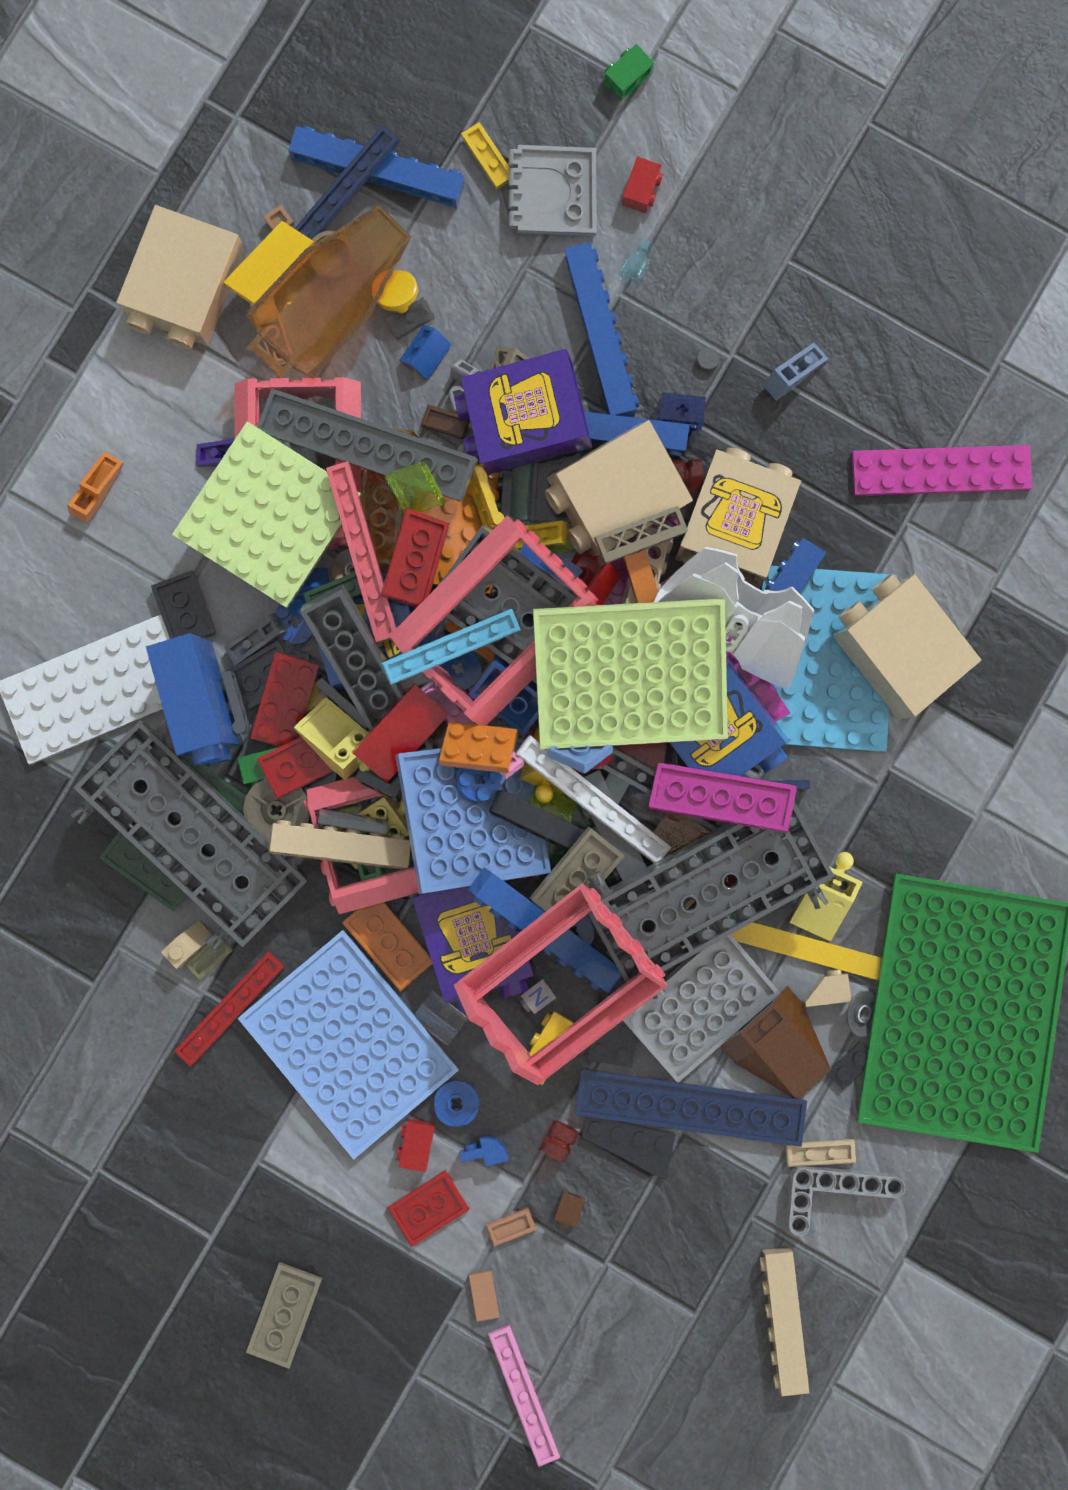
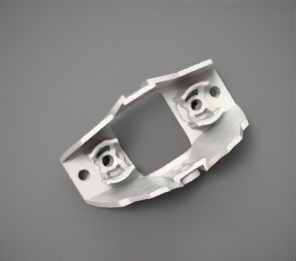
M705 547L667 580L657 592L653 602L723 598L725 600L726 639L729 636L732 637L731 642L726 641V651L736 657L741 665V669L789 690L806 642L814 609L793 587L781 591H761L744 581L745 578L737 566V554ZM740 622L743 626H739L736 623Z

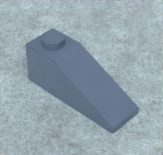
M812 343L776 368L762 385L777 401L825 363L828 358L815 343Z

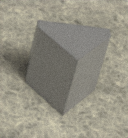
M460 359L452 365L450 377L462 383L461 377L478 373L479 370Z

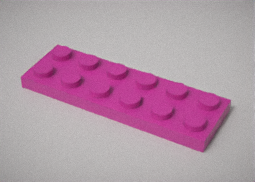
M658 763L649 809L788 833L797 786Z

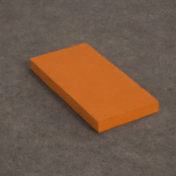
M385 902L357 909L342 922L399 991H402L433 964L427 951Z

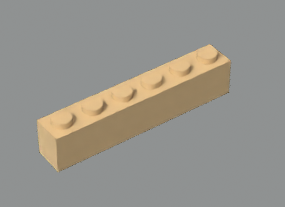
M277 820V824L273 823L271 825L268 853L404 870L409 865L411 844L410 840H405V836L392 835L391 838L382 837L383 834L369 832V835H362L360 830L346 829V832H339L336 827L331 826L315 829L313 824L300 823L299 827L291 826L290 821Z
M790 1247L762 1250L763 1257L759 1258L761 1272L765 1271L766 1280L762 1281L764 1295H768L769 1303L765 1304L766 1317L771 1320V1327H768L769 1342H773L774 1351H770L772 1366L776 1365L777 1374H773L774 1387L779 1389L781 1396L808 1394L809 1385L793 1251Z

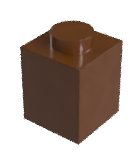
M563 1189L554 1214V1220L558 1221L557 1224L564 1228L576 1227L585 1203V1197Z

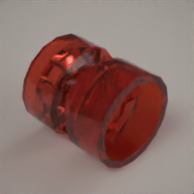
M671 459L684 485H688L689 488H702V459H689L687 462H684L683 459Z
M554 1119L548 1129L550 1136L543 1139L539 1149L548 1156L565 1162L571 1151L568 1146L575 1144L580 1133L569 1125Z

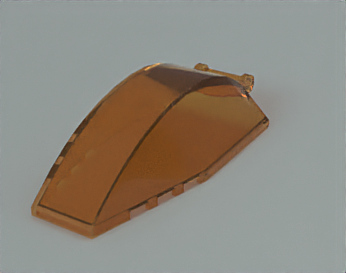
M377 205L356 218V220L344 225L333 234L326 236L318 243L305 249L245 313L257 333V336L246 348L249 351L253 350L277 373V378H282L292 367L313 379L372 315L374 307L384 292L383 290L391 278L397 263L400 261L411 236L380 205ZM261 340L265 341L287 363L284 367L258 344Z

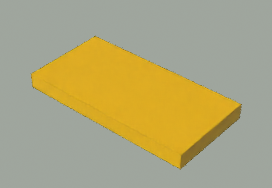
M281 221L224 281V285L258 308L312 251L315 243Z

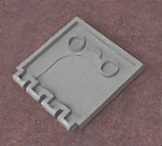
M518 145L517 149H510L509 166L517 168L509 169V188H513L509 190V209L517 211H509V228L517 229V233L596 236V148Z

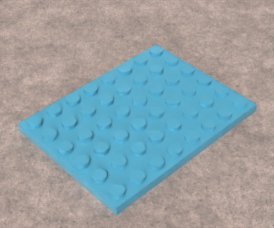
M770 566L768 575L761 586V591H764L771 579L776 580L780 574L777 572L779 566ZM816 569L801 591L800 595L814 609L806 642L789 690L772 684L790 711L789 715L776 722L789 739L784 745L887 752L889 708L834 639L833 635L844 627L838 618L839 615L858 601H861L865 608L877 599L871 589L890 574Z

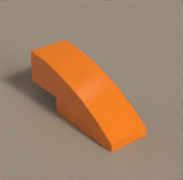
M103 452L79 483L80 489L67 504L69 514L88 524L113 486L123 466V462Z

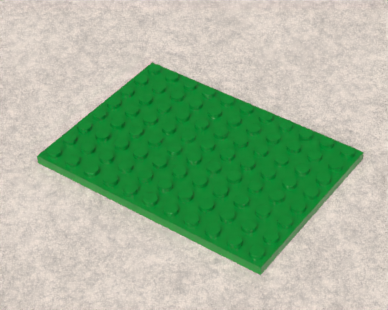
M894 873L866 1053L867 1059L864 1066L856 1121L858 1123L1035 1153L1039 1152L1068 951V903Z

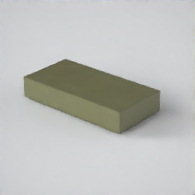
M218 938L209 945L206 944L184 964L198 981L205 978L234 950L226 941L217 951L213 950V947Z

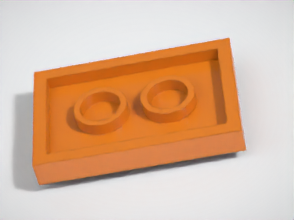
M449 722L439 763L441 766L509 773L518 736L517 729Z

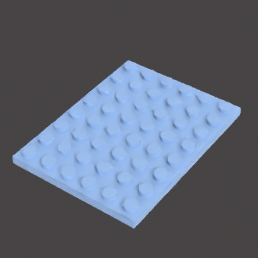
M344 930L238 1018L353 1160L459 1071V1068Z

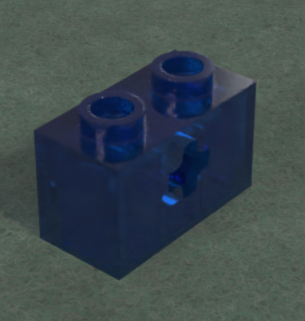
M662 392L658 421L689 424V431L702 429L706 397ZM679 410H684V416H680Z

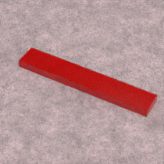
M268 951L174 1052L191 1067L285 966Z

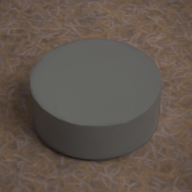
M711 347L703 348L697 357L698 366L704 371L714 370L719 363V353Z

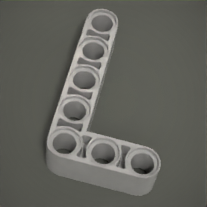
M818 1166L793 1167L789 1176L786 1225L796 1236L807 1234L810 1228L813 1191L899 1198L905 1193V1184L896 1175L890 1173ZM798 1173H807V1178L804 1182L796 1181ZM828 1174L830 1177L829 1182L824 1185L820 1184L819 1178L821 1175ZM846 1176H851V1185L848 1187L842 1186V1180ZM873 1178L875 1180L874 1187L866 1189L865 1182ZM891 1181H897L898 1183L894 1191L888 1190V1184ZM798 1195L805 1196V1201L802 1205L794 1204V1200ZM795 1219H803V1225L800 1228L795 1229L792 1227Z

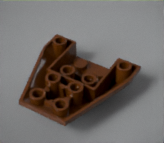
M786 986L771 1001L772 1003L741 1031L733 1034L720 1047L735 1064L792 1098L800 1099L828 1074L831 1068L803 1003Z

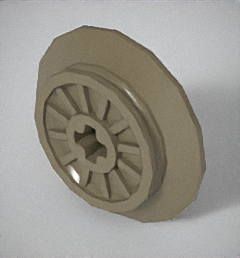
M265 778L255 784L246 795L243 806L244 817L269 840L271 825L273 823L277 824V820L290 821L291 826L299 827L300 823H308L310 813H307L304 804L307 796L303 789L300 788L277 800ZM273 805H275L276 807L281 805L282 814H280L279 812L275 814L273 812V810L275 809Z

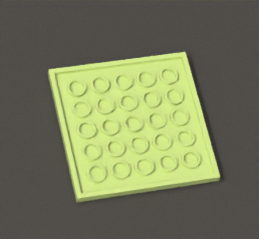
M246 422L172 535L288 609L342 527L327 472L251 423Z

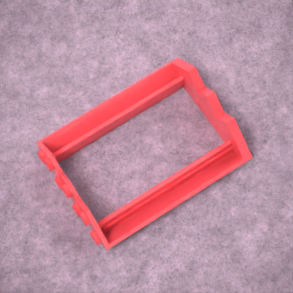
M344 377L322 381L321 378H302V380L289 381V378H270V381L257 382V379H246L235 383V439L246 422L257 427L261 417V398L267 400L271 389L302 399L313 396L335 399V410L361 418L360 381ZM335 459V465L344 463ZM350 464L357 491L361 493V468ZM343 526L327 549L333 550L338 549V546H348Z
M506 516L389 636L403 654L421 647L418 644L520 540L578 596L568 607L597 606L598 598L591 591L588 590L586 592V584L578 577L574 580V574L567 567H561L564 563L557 555L553 554L550 556L551 551L543 543L538 544L540 539L533 531L530 530L527 533V527L520 520L517 519L514 522L509 516ZM535 640L475 700L468 695V692L456 685L448 672L440 666L432 667L423 671V673L429 679H432L453 703L455 702L464 710V714L478 725L486 726L536 677Z
M351 777L346 780L307 789V799L304 800L307 813L311 815L314 828L323 829L325 825L318 823L320 809L333 810L383 795L360 784L355 777ZM322 860L323 862H320L322 872L327 876L331 892L329 893L330 903L332 907L336 906L339 914L419 893L415 867L341 887V881L335 870L334 861Z
M580 884L455 983L454 987L468 1019L483 1028L492 1047L504 1053L512 1072L539 1085L666 988L667 984L663 978L665 976L663 970L651 961L643 951L644 949L640 942L631 937L622 926L620 918L615 913L612 914L601 901L599 893L593 887L589 889L584 884ZM592 911L596 920L611 931L618 946L632 956L640 973L531 1056L482 997Z

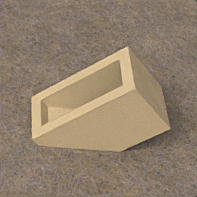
M199 920L175 938L161 953L176 969L182 968L185 963L207 944L206 940L212 933Z
M841 969L827 971L828 975H822L802 1000L803 1005L810 1007L850 1002L851 993L848 974L841 973Z

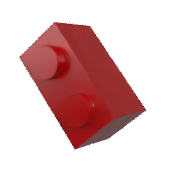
M637 156L622 196L621 205L643 213L647 212L649 206L653 207L657 195L654 193L655 187H660L664 176L661 173L662 165Z
M408 1119L407 1124L402 1125L400 1137L404 1138L403 1147L398 1146L396 1160L400 1161L399 1168L426 1173L435 1123Z

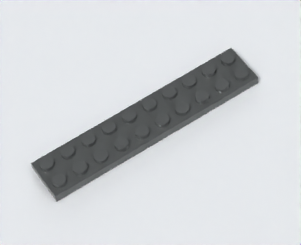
M271 389L257 425L258 429L278 440L342 462L348 461L351 465L459 502L463 501L478 461L474 456L275 389Z

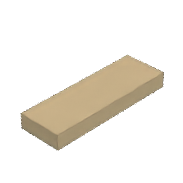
M854 1139L802 1142V1147L785 1144L787 1167L856 1163Z

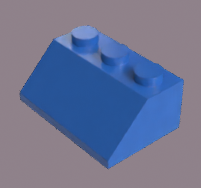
M497 655L468 695L476 699L510 664ZM533 681L526 685L497 714L499 718L514 729H517L522 735L526 734L539 717L537 684Z

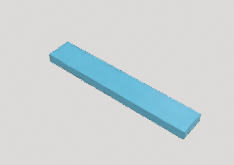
M509 609L381 664L390 685L516 633L521 629L513 610Z

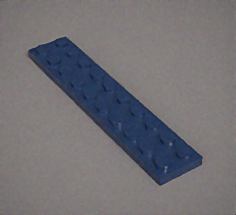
M581 1068L575 1115L802 1147L807 1100Z

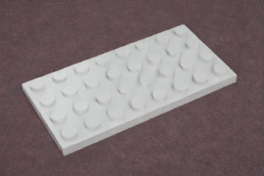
M161 614L0 680V694L29 765L163 711L145 647L170 639Z

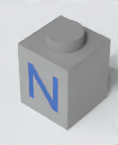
M542 978L531 986L529 990L521 994L523 999L520 1003L527 1012L532 1010L535 1014L554 1000L556 995Z

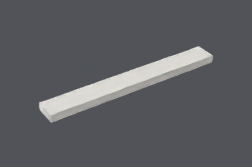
M532 736L526 738L516 752V755L639 851L653 864L665 857L671 848L667 843L571 767L547 757L548 749L540 750V743Z

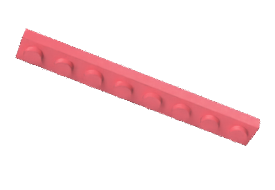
M347 461L328 467L326 470L375 642L380 643L390 640L391 637L389 635L397 627L389 599L381 596L384 585L350 463Z

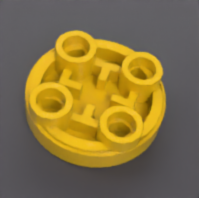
M394 270L384 274L374 286V297L377 304L385 310L397 311L398 313L406 312L408 306L414 302L419 292L415 278L410 273L402 270Z

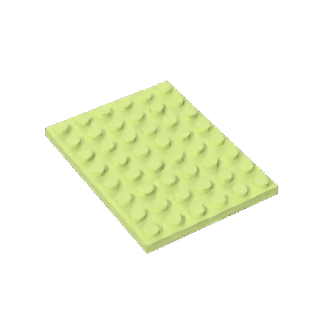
M723 598L533 609L540 750L549 749L552 746H557V749L571 748V746L573 748L587 747V745L593 747L728 739L725 600Z

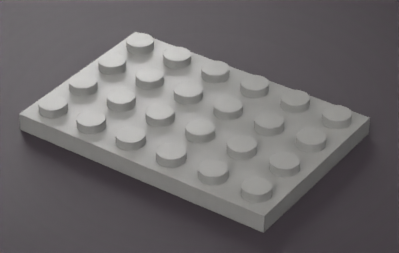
M730 934L682 962L664 978L667 987L664 988L666 993L662 995L659 992L657 999L651 998L623 1021L675 1081L679 1083L776 998L780 992Z

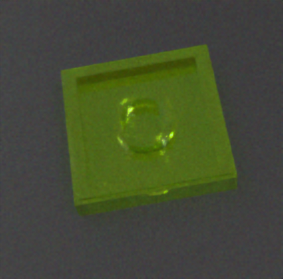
M425 461L388 473L385 476L403 511L407 508L416 512H423L441 506L446 502Z

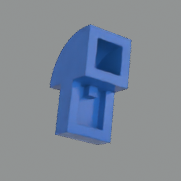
M481 1135V1145L477 1146V1143L466 1144L459 1153L461 1162L484 1157L486 1166L506 1162L509 1159L505 1145L498 1138L490 1135Z

